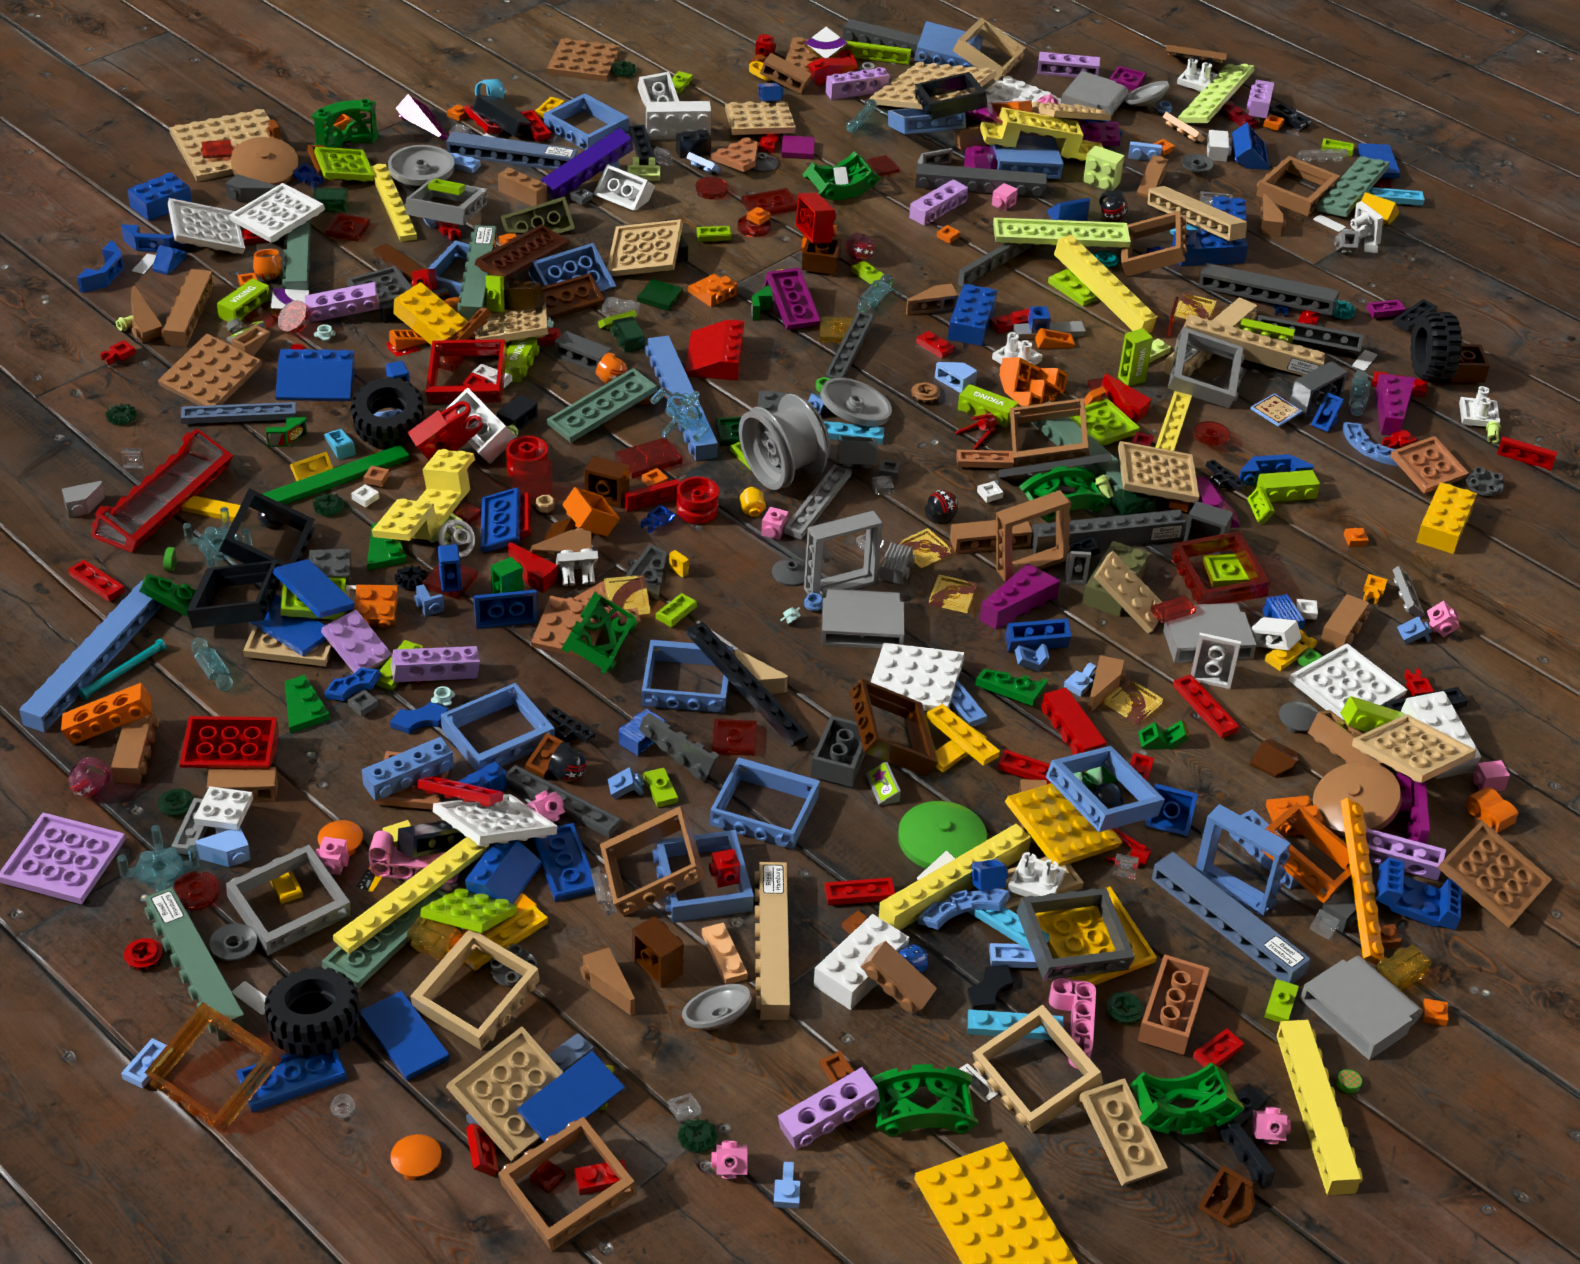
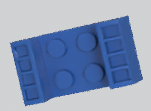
M1388 858L1378 867L1377 901L1389 906L1391 911L1432 927L1442 926L1456 930L1461 919L1462 888L1453 880L1448 878L1441 889L1404 876L1405 862L1394 858Z

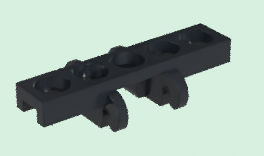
M1213 459L1206 462L1205 466L1215 473L1211 476L1210 481L1212 483L1216 482L1219 489L1233 487L1238 492L1241 489L1246 490L1247 484Z
M553 707L547 712V717L559 725L555 729V736H562L564 742L568 743L572 739L580 738L588 743L589 739L595 738L594 731L557 707ZM566 728H568L569 730H571V731H570L569 733H567V734L564 733V731H565Z

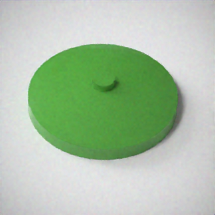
M931 801L913 807L903 816L899 824L898 841L902 851L912 862L927 869L945 851H948L956 859L987 841V832L982 820L970 809L953 802Z

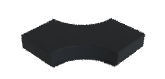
M1008 965L985 967L984 979L979 984L968 987L967 995L972 1010L995 1009L997 996L1001 992L1013 988V980Z

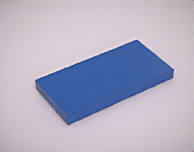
M1358 143L1360 157L1381 159L1389 162V169L1381 178H1400L1401 173L1390 145Z
M518 487L482 497L480 549L483 553L507 547L510 542L514 544L520 543L521 492Z
M309 559L274 568L273 574L318 618L354 609L355 603Z
M276 594L263 621L250 622L301 656H305L327 640L321 633L322 627L326 625L318 620L307 617L280 616L282 598Z
M574 823L557 826V834L547 835L546 838H531L537 856L542 862L541 867L555 902L599 892V886Z
M402 991L361 1010L362 1021L406 1081L450 1060L449 1053Z
M336 1049L327 1055L325 1053L319 1054V1057H311V1055L299 1057L296 1053L293 1055L286 1053L236 1071L237 1078L252 1113L347 1080L346 1071Z
M591 1051L519 1106L517 1111L545 1142L549 1136L565 1129L570 1122L577 1121L582 1117L585 1119L590 1117L624 1089V1086L599 1057Z

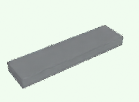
M1082 321L1050 322L1049 330L1068 333L1072 337L1085 336L1086 331ZM1029 323L1014 324L1013 326L1014 333L1019 335L1018 340L1035 339L1037 333H1031Z

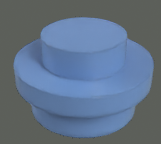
M1168 101L1159 102L1157 111L1161 114L1172 112L1171 103Z
M818 593L808 594L804 600V606L811 611L821 610L823 607L822 596Z

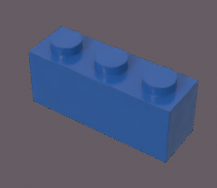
M1068 618L1008 623L1005 632L1008 652H1015L1019 645L1032 650H1037L1041 644H1045L1047 649L1066 648L1069 646L1072 637Z

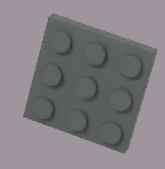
M396 266L347 279L348 287L375 282L379 294L380 308L383 304L394 302L396 297L412 288Z

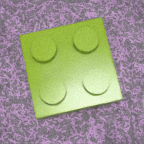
M1242 554L1204 555L1203 563L1212 587L1251 585L1252 579Z

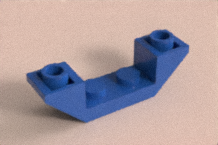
M121 225L123 241L136 251L157 252L160 245L180 250L192 245L175 241L173 230L171 235L140 233L139 225Z
M111 240L103 248L102 255L104 256L105 264L99 271L86 268L77 277L80 292L85 293L108 287L124 269L122 253L114 241Z
M1290 454L1253 456L1242 467L1239 479L1247 484V486L1257 485L1259 474L1313 470L1314 466Z

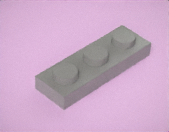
M1397 566L1393 569L1395 575L1393 580L1400 588L1398 593L1405 601L1403 606L1408 614L1421 618L1425 614L1411 578L1400 566Z
M193 799L171 846L172 853L195 856L197 851L196 840L203 838L208 827L195 825L194 816L203 799Z

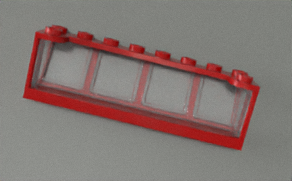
M198 428L191 433L187 432L182 438L183 444L175 455L171 454L165 464L158 465L151 476L148 474L139 486L135 485L131 489L129 495L126 497L122 496L114 508L107 505L105 507L101 506L96 511V519L91 526L93 529L90 536L133 553L178 513L186 501L193 496H197L230 466L233 455Z

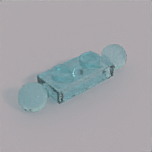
M868 99L865 102V107L852 120L847 122L846 130L849 133H855L858 127H861L866 122L865 120L872 116L871 112L876 110L877 102L874 99Z
M884 274L880 281L875 280L860 296V301L857 304L858 311L867 313L871 307H876L891 291V286L894 283L891 275Z
M1362 370L1354 374L1350 385L1348 405H1351L1350 411L1355 416L1362 415L1368 403L1370 381H1367L1368 375Z
M202 637L193 639L191 642V649L194 651L193 656L208 679L216 680V687L220 691L230 690L233 685L232 678L230 677L231 673L215 649L209 648L207 641Z

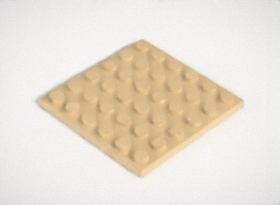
M918 62L912 68L907 69L905 73L900 74L898 78L892 80L889 85L875 92L869 98V104L922 109L921 104L919 105L918 100L915 99L913 90H916L915 84L970 72L977 82L984 86L996 77V70H990L989 68L978 69L974 66L967 68L962 65L950 66L949 64L937 65L936 63L924 64V62ZM964 89L930 98L933 102L970 93Z
M256 109L251 112H240L231 116L225 115L220 118H209L205 121L175 125L174 127H169V130L193 176L199 182L233 175L231 156L234 149L248 139L269 137L266 128L270 119L264 109Z

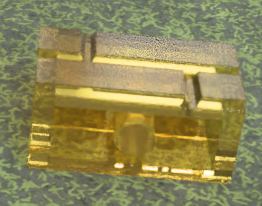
M420 913L415 920V924L407 932V936L411 941L410 945L420 952L423 949L429 951L433 958L440 961L463 935L459 929L453 926L420 917Z
M1414 945L1405 949L1401 947L1389 959L1387 957L1382 958L1377 964V971L1402 991L1428 975L1431 960L1426 955L1421 954V951Z

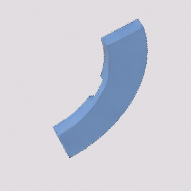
M1343 422V433L1356 450L1378 462L1399 467L1390 457L1392 451L1396 449L1372 443L1364 432L1362 424Z
M1003 889L955 892L950 894L949 898L939 903L936 901L927 907L917 918L918 924L939 930L949 919L964 912L981 909L1001 911L1010 898V892Z

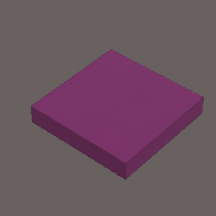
M1118 66L1109 79L1124 85L1128 90L1134 91L1142 85L1147 73Z
M783 135L781 157L813 159L815 137Z

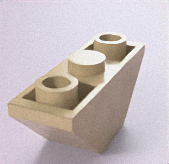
M738 649L735 651V656L770 694L785 693L787 691L788 675Z

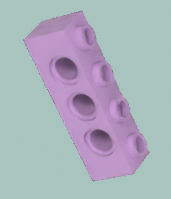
M1039 52L1037 74L1076 78L1081 71L1098 76L1100 57Z
M882 67L844 74H833L827 76L826 94L831 100L874 94L884 86L889 85L890 75Z
M1256 80L1255 85L1252 84L1247 104L1248 115L1267 118L1274 82Z
M955 180L947 182L911 203L909 218L925 226L966 202L968 187Z
M375 282L306 295L305 309L310 323L380 309L379 294Z
M477 646L393 650L391 662L393 681L475 679L478 677L480 659Z
M1366 828L1370 863L1381 865L1388 858L1398 859L1405 862L1404 872L1438 881L1441 870L1437 867L1444 860L1446 849Z
M863 1067L778 1115L780 1129L795 1150L808 1146L819 1136L830 1133L843 1122L851 1121L862 1111L873 1108L880 1101L878 1088Z

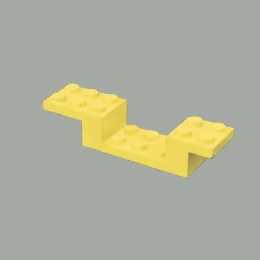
M1002 107L999 115L1003 121L1001 125L981 122L980 125L983 139L987 144H998L1005 148L1016 147L1021 130L1025 133L1033 132L1041 136H1053L1056 138L1060 155L1068 159L1071 157L1085 161L1087 153L1095 145L1103 148L1102 143L1082 140L1084 135L1076 120Z
M447 449L438 450L423 468L426 485L424 493L417 501L397 499L372 529L373 537L410 541L411 538L431 540L470 491L467 469L475 460L474 453L448 451Z

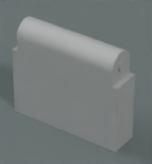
M1081 71L1062 94L1061 103L1079 104L1106 110L1105 113L1111 114L1112 117L1128 96V89L1124 85L1116 83V81Z
M827 589L826 598H823L821 646L882 649L884 643L903 645L904 602H900V593Z
M1237 603L1165 606L1163 631L1174 663L1194 661L1200 633L1241 641L1237 660H1253L1257 644L1245 612H1240Z
M1359 955L1348 962L1341 960L1304 984L1300 998L1302 1002L1368 1060H1371L1406 1036L1410 1027L1419 1020L1423 1013V1009Z

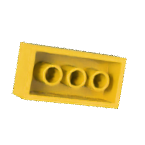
M421 282L394 299V314L431 345L432 341L451 340L468 322Z
M1440 482L1422 521L1416 542L1454 554L1472 512L1477 493Z

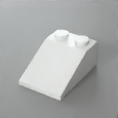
M669 72L639 77L638 90L645 107L646 102L679 101Z
M1200 633L1191 675L1199 683L1230 689L1241 641Z

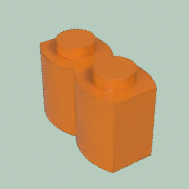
M1486 787L1470 795L1466 804V808L1471 815L1483 821L1496 833L1515 824L1519 813L1510 802L1503 800L1499 793L1491 787Z

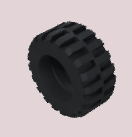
M1424 312L1418 316L1412 330L1410 346L1412 367L1415 374L1423 380H1448L1456 374V370L1459 368V361H1461L1463 340L1459 320L1450 312Z
M380 377L376 378V381H369L365 387L362 386L358 389V393L354 394L353 401L351 402V413L357 435L364 442L368 441V444L374 447L378 445L379 448L385 449V447L392 448L398 445H406V442L413 441L408 432L425 420L422 395L415 386H412L408 381L404 382L401 378L392 379V377H386V379H381ZM384 408H398L402 410L398 415L389 418L374 415Z
M314 967V969L303 968L300 972L296 973L293 971L286 978L282 977L279 979L276 986L273 985L265 998L264 1009L269 1036L278 1048L284 1049L286 1053L291 1055L296 1053L299 1057H305L306 1055L319 1057V1054L322 1053L330 1054L334 1049L337 1048L339 1050L344 1047L346 1041L350 1042L360 1027L361 1011L357 988L349 977L340 971L336 973L332 968L322 969L321 967ZM313 1009H325L315 1014H301Z

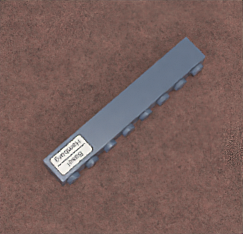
M453 131L446 141L449 153H457L478 160L547 170H556L578 155V149Z
M1172 852L1154 865L1153 881L1277 979L1294 984L1307 973L1311 959L1304 952L1300 951L1268 924H1265L1251 911L1220 889L1218 885L1211 882L1200 871L1189 865L1183 858Z

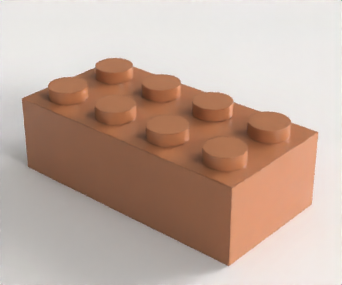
M1164 954L1141 1023L1138 1041L1184 1055L1210 968Z

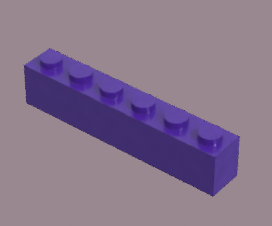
M618 128L543 177L541 181L547 184V194L554 200L561 198L585 181L591 179L594 175L603 171L607 164L611 165L617 162L620 158L634 150L632 138L621 128Z

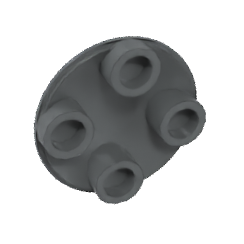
M1476 467L1466 478L1468 487L1479 495L1495 496L1504 489L1503 475L1485 470L1482 467Z
M1293 701L1284 704L1280 708L1279 718L1287 726V730L1290 733H1298L1299 731H1309L1318 711L1307 703Z
M512 944L506 949L537 967L535 957L529 951L522 949L520 945ZM494 958L490 960L491 975L499 984L514 987L523 977Z

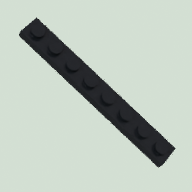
M704 622L687 628L686 634L791 747L807 740L809 734Z

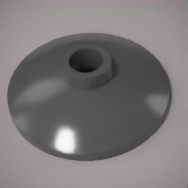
M759 153L757 154L756 167L751 168V170L770 172L778 167L779 162L772 155Z
M1189 154L1182 159V165L1194 173L1208 172L1214 166L1212 159L1201 154Z
M793 558L780 560L774 564L772 576L777 582L786 586L802 585L805 578V562Z
M227 924L212 934L209 941L210 950L215 957L224 961L241 960L255 950L257 935L251 927L245 924Z

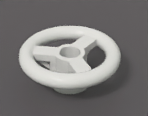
M459 519L445 522L439 531L438 539L440 546L446 545L444 536L446 530L449 529L452 535L449 545L469 544L464 551L459 552L460 558L466 557L475 546V535L472 528L466 522ZM455 525H459L463 528L457 530Z

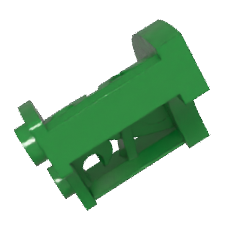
M369 99L349 100L317 109L311 115L315 125L316 143L314 145L337 148L342 146L343 142L350 140L351 143L372 144L379 136L376 122V102ZM365 112H369L370 118L363 119L367 116ZM342 114L348 115L355 120L350 122L345 130H340L337 126H334L335 121ZM366 124H370L371 129H368Z
M855 151L846 159L837 163V166H822L812 162L802 174L804 178L813 182L819 190L818 194L821 197L829 200H843L859 196L875 186L881 179L867 163V160ZM846 167L848 180L852 179V181L848 184H834L833 168Z
M1066 466L1051 468L1050 472L1043 475L1038 473L1020 485L1021 490L1026 494L1029 501L1035 499L1036 496L1042 497L1054 493L1062 485L1078 489L1075 493L1064 494L1066 498L1070 499V511L1087 509L1098 513L1111 502L1095 485L1093 479L1096 477L1093 472L1079 466H1075V468H1067ZM1056 511L1040 518L1050 522L1056 517Z
M594 591L580 615L583 618L581 623L576 621L561 650L569 653L570 650L600 667L602 669L601 673L605 674L606 671H612L616 664L614 658L628 632L632 633L638 622L635 621L636 615ZM600 601L609 605L613 609L608 613L604 606L600 603ZM616 611L628 617L624 626L618 625V621L622 617H616L611 621L610 617ZM591 618L595 619L596 622L599 619L601 621L599 623L594 624L591 622ZM604 626L608 644L602 646L592 645V638L586 630L595 631ZM616 635H620L618 641L616 642Z
M1209 1063L1198 1072L1180 1078H1159L1142 1072L1129 1085L1131 1092L1135 1094L1142 1115L1139 1117L1141 1123L1163 1133L1181 1131L1184 1135L1204 1132L1203 1128L1217 1124L1218 1127L1230 1121L1244 1110L1243 1104L1238 1101L1231 1086L1227 1072L1214 1063ZM1189 1098L1199 1100L1192 1108H1179L1170 1104L1173 1101Z
M933 1064L912 1065L910 1070L898 1072V1069L895 1068L871 1078L878 1088L880 1101L875 1106L878 1122L876 1123V1129L889 1137L920 1128H942L963 1134L979 1124L978 1119L974 1117L969 1087L973 1083L972 1075L963 1070L946 1066L945 1069L933 1068ZM919 1087H927L935 1096L942 1098L928 1109L908 1100L916 1094ZM888 1096L891 1100L886 1103L885 1097ZM895 1106L892 1110V1116L888 1118L887 1110Z

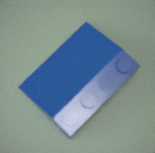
M280 349L276 400L351 401L356 370L354 351Z

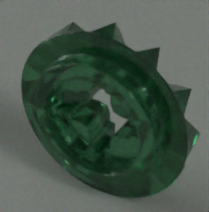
M619 61L612 65V72L615 75L627 77L636 72V67L630 61Z
M114 404L113 407H109L108 411L105 412L107 421L115 425L130 423L137 416L135 407L130 406V404Z
M331 493L328 495L322 494L321 497H316L313 502L314 511L323 516L336 515L345 506L343 497H339L338 494L332 495Z
M180 788L171 789L159 797L158 809L161 810L162 815L168 814L170 818L173 815L180 817L181 813L187 814L194 797L188 790ZM180 800V804H177L176 806L172 805L176 804Z
M1118 992L1108 998L1106 1012L1110 1014L1111 1019H1117L1119 1024L1126 1022L1130 1025L1133 1021L1138 1023L1140 1017H1143L1144 1006L1137 996L1127 992ZM1122 1004L1123 1007H1125V1009L1128 1010V1013L1124 1012V1010L1121 1009Z
M698 1116L695 1120L687 1119L685 1124H680L678 1131L680 1145L684 1149L695 1153L710 1150L716 1144L718 1138L715 1124H711L708 1118L700 1120ZM699 1130H702V1135H698L693 1139L694 1132L697 1133Z

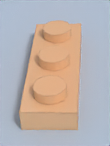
M1166 112L1163 115V118L1167 121L1165 123L1172 129L1174 127L1177 128V131L1183 136L1187 134L1191 141L1196 142L1197 140L1203 143L1205 137L1200 132Z
M724 922L702 928V936L724 983L732 984L747 980L748 973Z

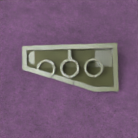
M565 196L500 216L505 233H526L541 224L558 234L575 229Z

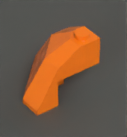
M1020 357L1002 358L999 376L1004 392L1017 401L1020 406L1044 404L1049 401L1053 402L1058 394H1062L1065 391L1068 373L1059 368H1039Z

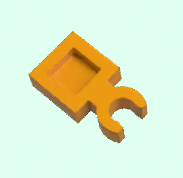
M1368 574L1363 592H1365L1363 600L1366 601L1367 598H1373L1374 604H1377L1379 597L1383 596L1388 579Z

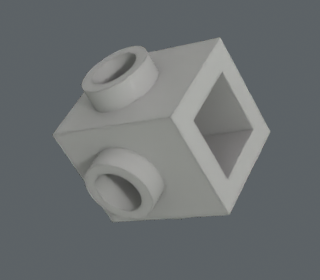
M1343 229L1335 237L1337 251H1342L1343 254H1351L1360 245L1359 231Z

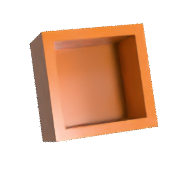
M578 487L573 488L562 504L567 511L566 514L575 521L577 528L591 531L595 535L600 534L608 537L620 520V517L602 495Z

